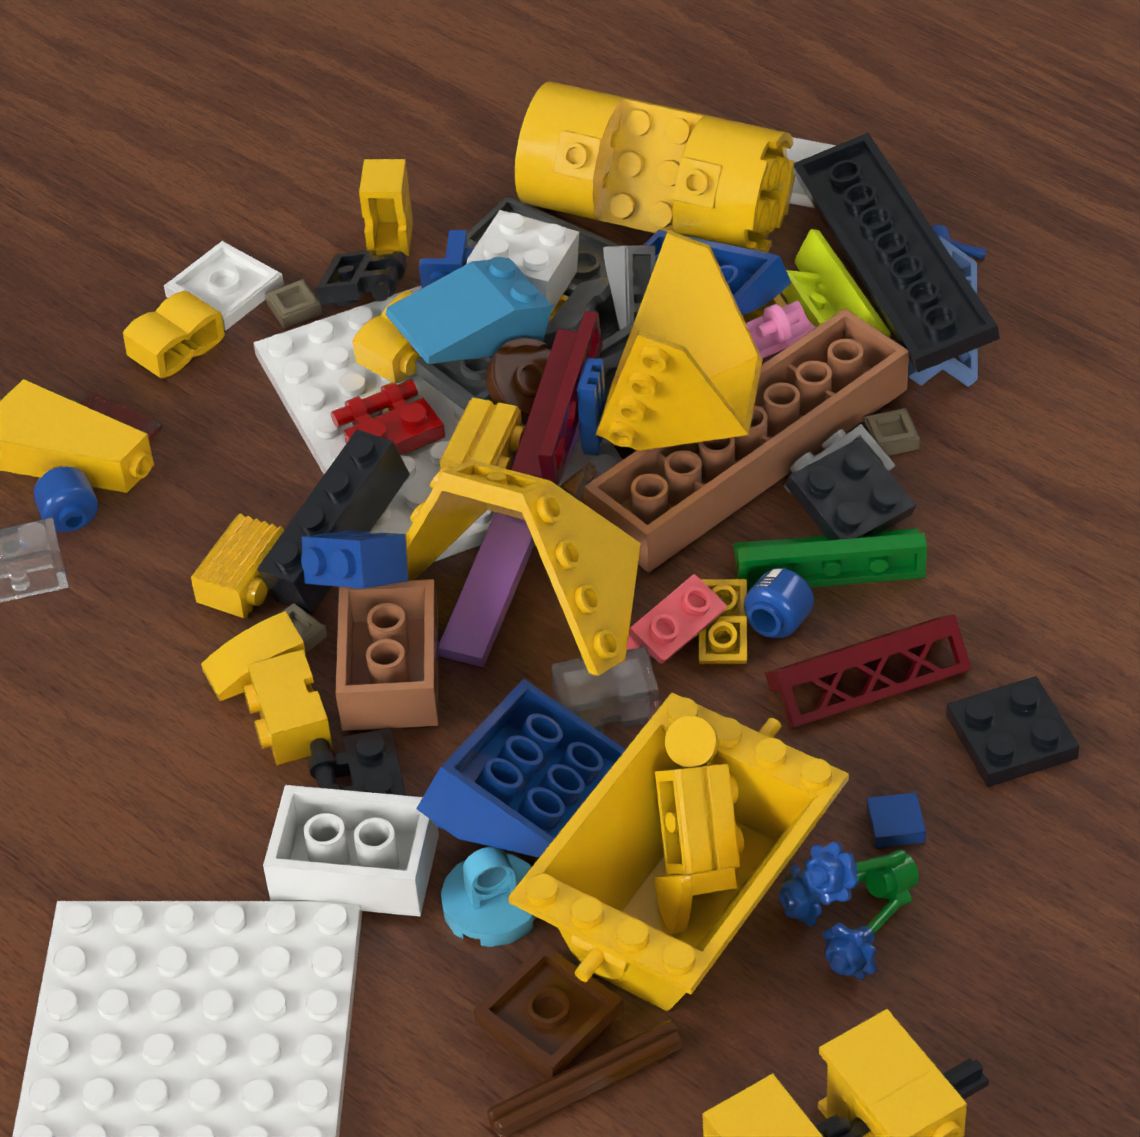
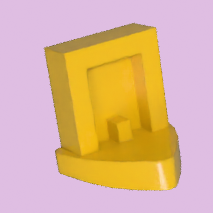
M734 867L693 874L662 875L653 878L660 914L670 934L686 931L693 895L737 888Z

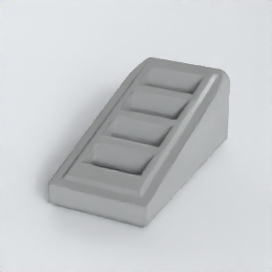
M655 246L603 247L606 272L620 330L634 323V312L639 310L655 266Z

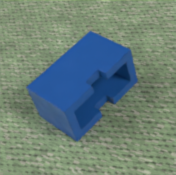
M345 530L301 537L303 552L301 564L304 570L305 584L364 589L408 581L405 534L382 532L373 534L365 531Z

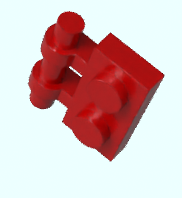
M412 379L398 385L395 382L381 386V392L363 399L356 396L345 401L344 407L331 412V418L336 428L350 423L354 425L344 430L345 443L349 441L356 429L392 440L400 456L445 437L443 422L425 398L407 404L406 400L418 396L417 387ZM386 408L389 409V412L375 418L369 416Z

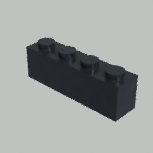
M356 429L257 568L276 602L286 606L295 603L311 615L317 609L332 586L305 584L304 570L301 564L303 553L301 537L345 530L365 532L372 530L410 475L392 440Z

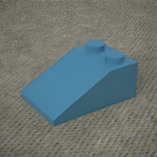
M494 257L491 260L472 261L388 306L385 315L427 364L493 356L508 341L522 337L543 342L553 305L510 258Z

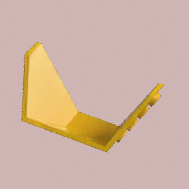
M670 230L667 231L608 391L595 435L608 439L614 445L629 447L638 451L749 435L763 360L710 245Z
M469 460L454 468L446 466L441 469L430 483V487L433 490L427 500L422 502L410 517L413 523L405 534L408 581L418 578L487 510L525 520L588 672L599 676L625 661L641 543L550 480L475 460Z

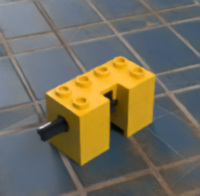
M886 1009L819 1047V1054L828 1064L827 1097L818 1101V1109L826 1117L825 1121L814 1126L775 1075L771 1074L704 1112L703 1137H964L967 1109L965 1099L987 1087L989 1080L983 1074V1066L977 1060L972 1061L970 1058L942 1074L890 1011Z

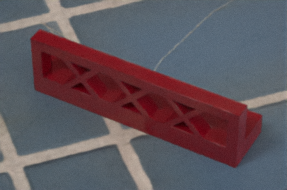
M585 311L578 332L564 329L557 330L512 471L550 480L557 486L559 485L579 422L577 387L584 362L587 361V358L599 359L603 347L598 312Z
M953 614L933 618L765 672L770 691L779 690L790 728L972 670L956 616ZM948 637L956 664L939 668L924 660L933 641ZM921 646L917 655L908 651V649ZM896 653L913 662L905 680L898 683L880 674L888 657ZM877 660L873 670L863 665ZM920 667L930 671L929 673L917 676ZM854 668L869 676L861 694L855 697H850L836 689L844 670ZM833 674L828 684L818 679ZM876 681L885 685V687L872 691ZM809 682L824 690L816 709L800 714L792 687ZM832 695L842 700L827 705Z

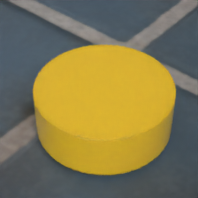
M684 716L675 720L665 735V748L669 757L675 763L686 768L705 766L715 757L718 750L719 740L716 730L708 721L698 716Z

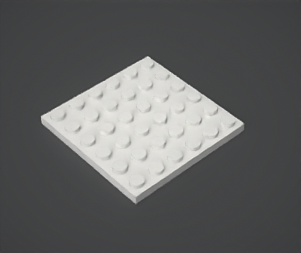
M57 901L12 1137H339L362 922L360 905L324 901Z

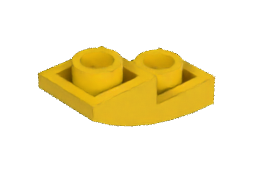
M747 579L702 580L726 604V609L699 633V664H747V616L744 610V599L747 595Z
M284 611L250 627L226 642L201 663L202 670L219 701H223L243 693V686L251 684L247 664L302 649L306 655L304 641L287 612Z

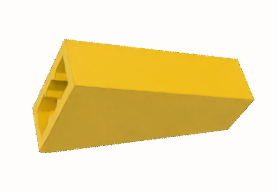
M24 379L0 401V471L41 478L52 468L74 467L87 475L92 487L128 493L140 479L148 475L154 466L148 434Z

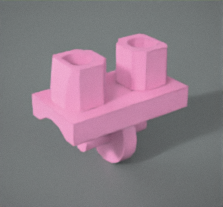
M795 301L782 308L777 304L765 308L763 316L746 323L762 357V364L817 328L807 319L799 301Z

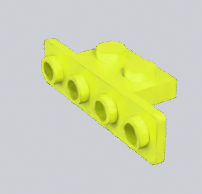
M811 229L794 260L800 272L786 270L791 284L782 293L786 297L788 304L799 301L807 319L816 327L845 308L890 338L889 329L819 230Z

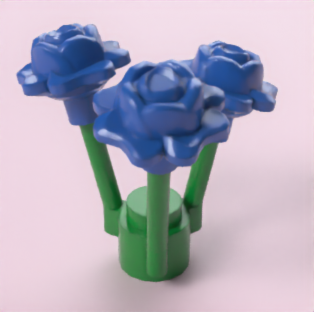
M831 842L827 846L814 845L811 849L812 858L805 860L804 869H800L796 864L790 866L789 875L785 876L784 883L780 884L781 889L778 893V898L784 907V913L787 917L797 918L799 922H805L809 927L815 926L817 916L822 914L821 902L824 905H828L835 900L841 902L849 901L851 898L850 888H855L861 882H865L868 891L874 897L889 899L885 907L866 926H859L856 930H853L841 923H836L832 929L828 928L823 932L826 942L824 949L825 958L829 961L831 969L837 974L849 977L854 975L862 980L867 974L872 975L877 971V965L874 960L877 951L871 945L875 941L874 934L900 907L912 901L908 890L914 888L918 883L919 873L917 865L911 856L902 849L885 856L854 862L853 854L843 852L839 842Z

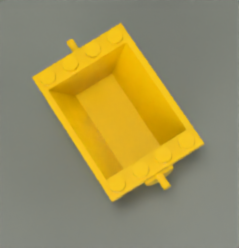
M671 693L508 896L509 903L559 929L579 965L575 970V975L578 979L587 982L594 974L668 1012L686 993L691 995L848 782L849 773L829 765L825 760L814 758L774 738L781 728L780 722L775 718H769L760 731L757 732L740 724L733 718L722 716L698 705L689 698ZM692 715L708 721L718 735L719 745L717 753L705 766L729 764L730 774L734 776L737 782L738 798L733 806L735 824L743 834L744 849L742 854L739 855L740 867L735 868L737 888L693 895L686 931L670 934L660 914L653 878L656 876L666 875L655 772L686 768L675 763L669 757L665 748V735L675 720Z

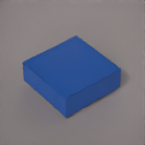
M917 792L867 798L866 809L875 849L925 843L926 829Z

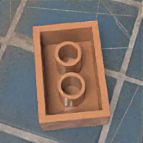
M434 579L410 580L364 589L339 587L335 694L342 731L385 729L390 727L439 726V613Z

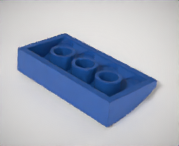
M658 230L643 245L655 246V264L667 231ZM686 236L710 245L742 315L762 307L791 284L783 262L778 255Z

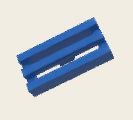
M587 358V361L584 362L577 387L581 450L584 455L599 456L601 450L600 443H603L604 438L595 434L606 402L603 359Z

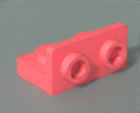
M693 574L630 627L625 662L631 666L640 657L645 655L648 659L654 657L660 664H664L717 619L726 609V604L702 580Z

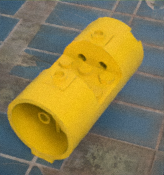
M548 81L534 95L522 124L515 159V186L517 195L524 204L654 234L658 230H670L685 236L768 253L772 245V241L766 239L769 232H773L775 227L780 228L784 215L788 214L796 174L793 173L794 161L787 158L786 148L791 149L794 142L791 134L788 132Z

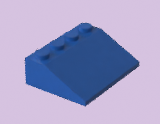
M523 679L440 767L416 809L431 819L436 826L448 831L458 839L540 857L626 749Z

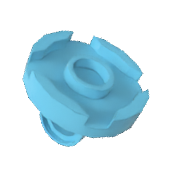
M492 846L475 851L466 860L457 864L446 876L441 890L444 919L453 933L461 939H464L463 934L470 938L480 939L481 946L487 947L511 944L526 936L533 929V921L536 916L510 904L508 896L531 869L530 864L514 855L506 854L504 849Z

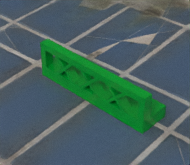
M918 528L881 531L872 537L829 540L826 536L733 543L737 579H747V592L750 591L764 573L774 568H785L796 572L805 579L810 587L922 579L926 575L927 543L925 533H919Z

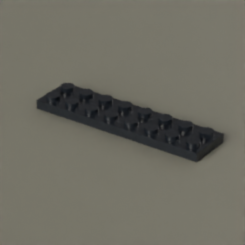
M869 133L794 163V174H796L798 182L898 342L909 351V359L917 372L1000 339L998 325Z

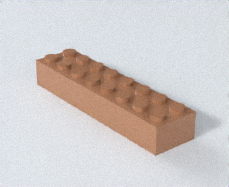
M844 308L762 364L749 435L637 450L584 486L585 505L641 543L638 565L650 573L791 473L789 468L800 457L808 452L815 456L823 450L822 444L840 429L847 433L860 424L864 416L874 414L905 392L908 386L909 351Z

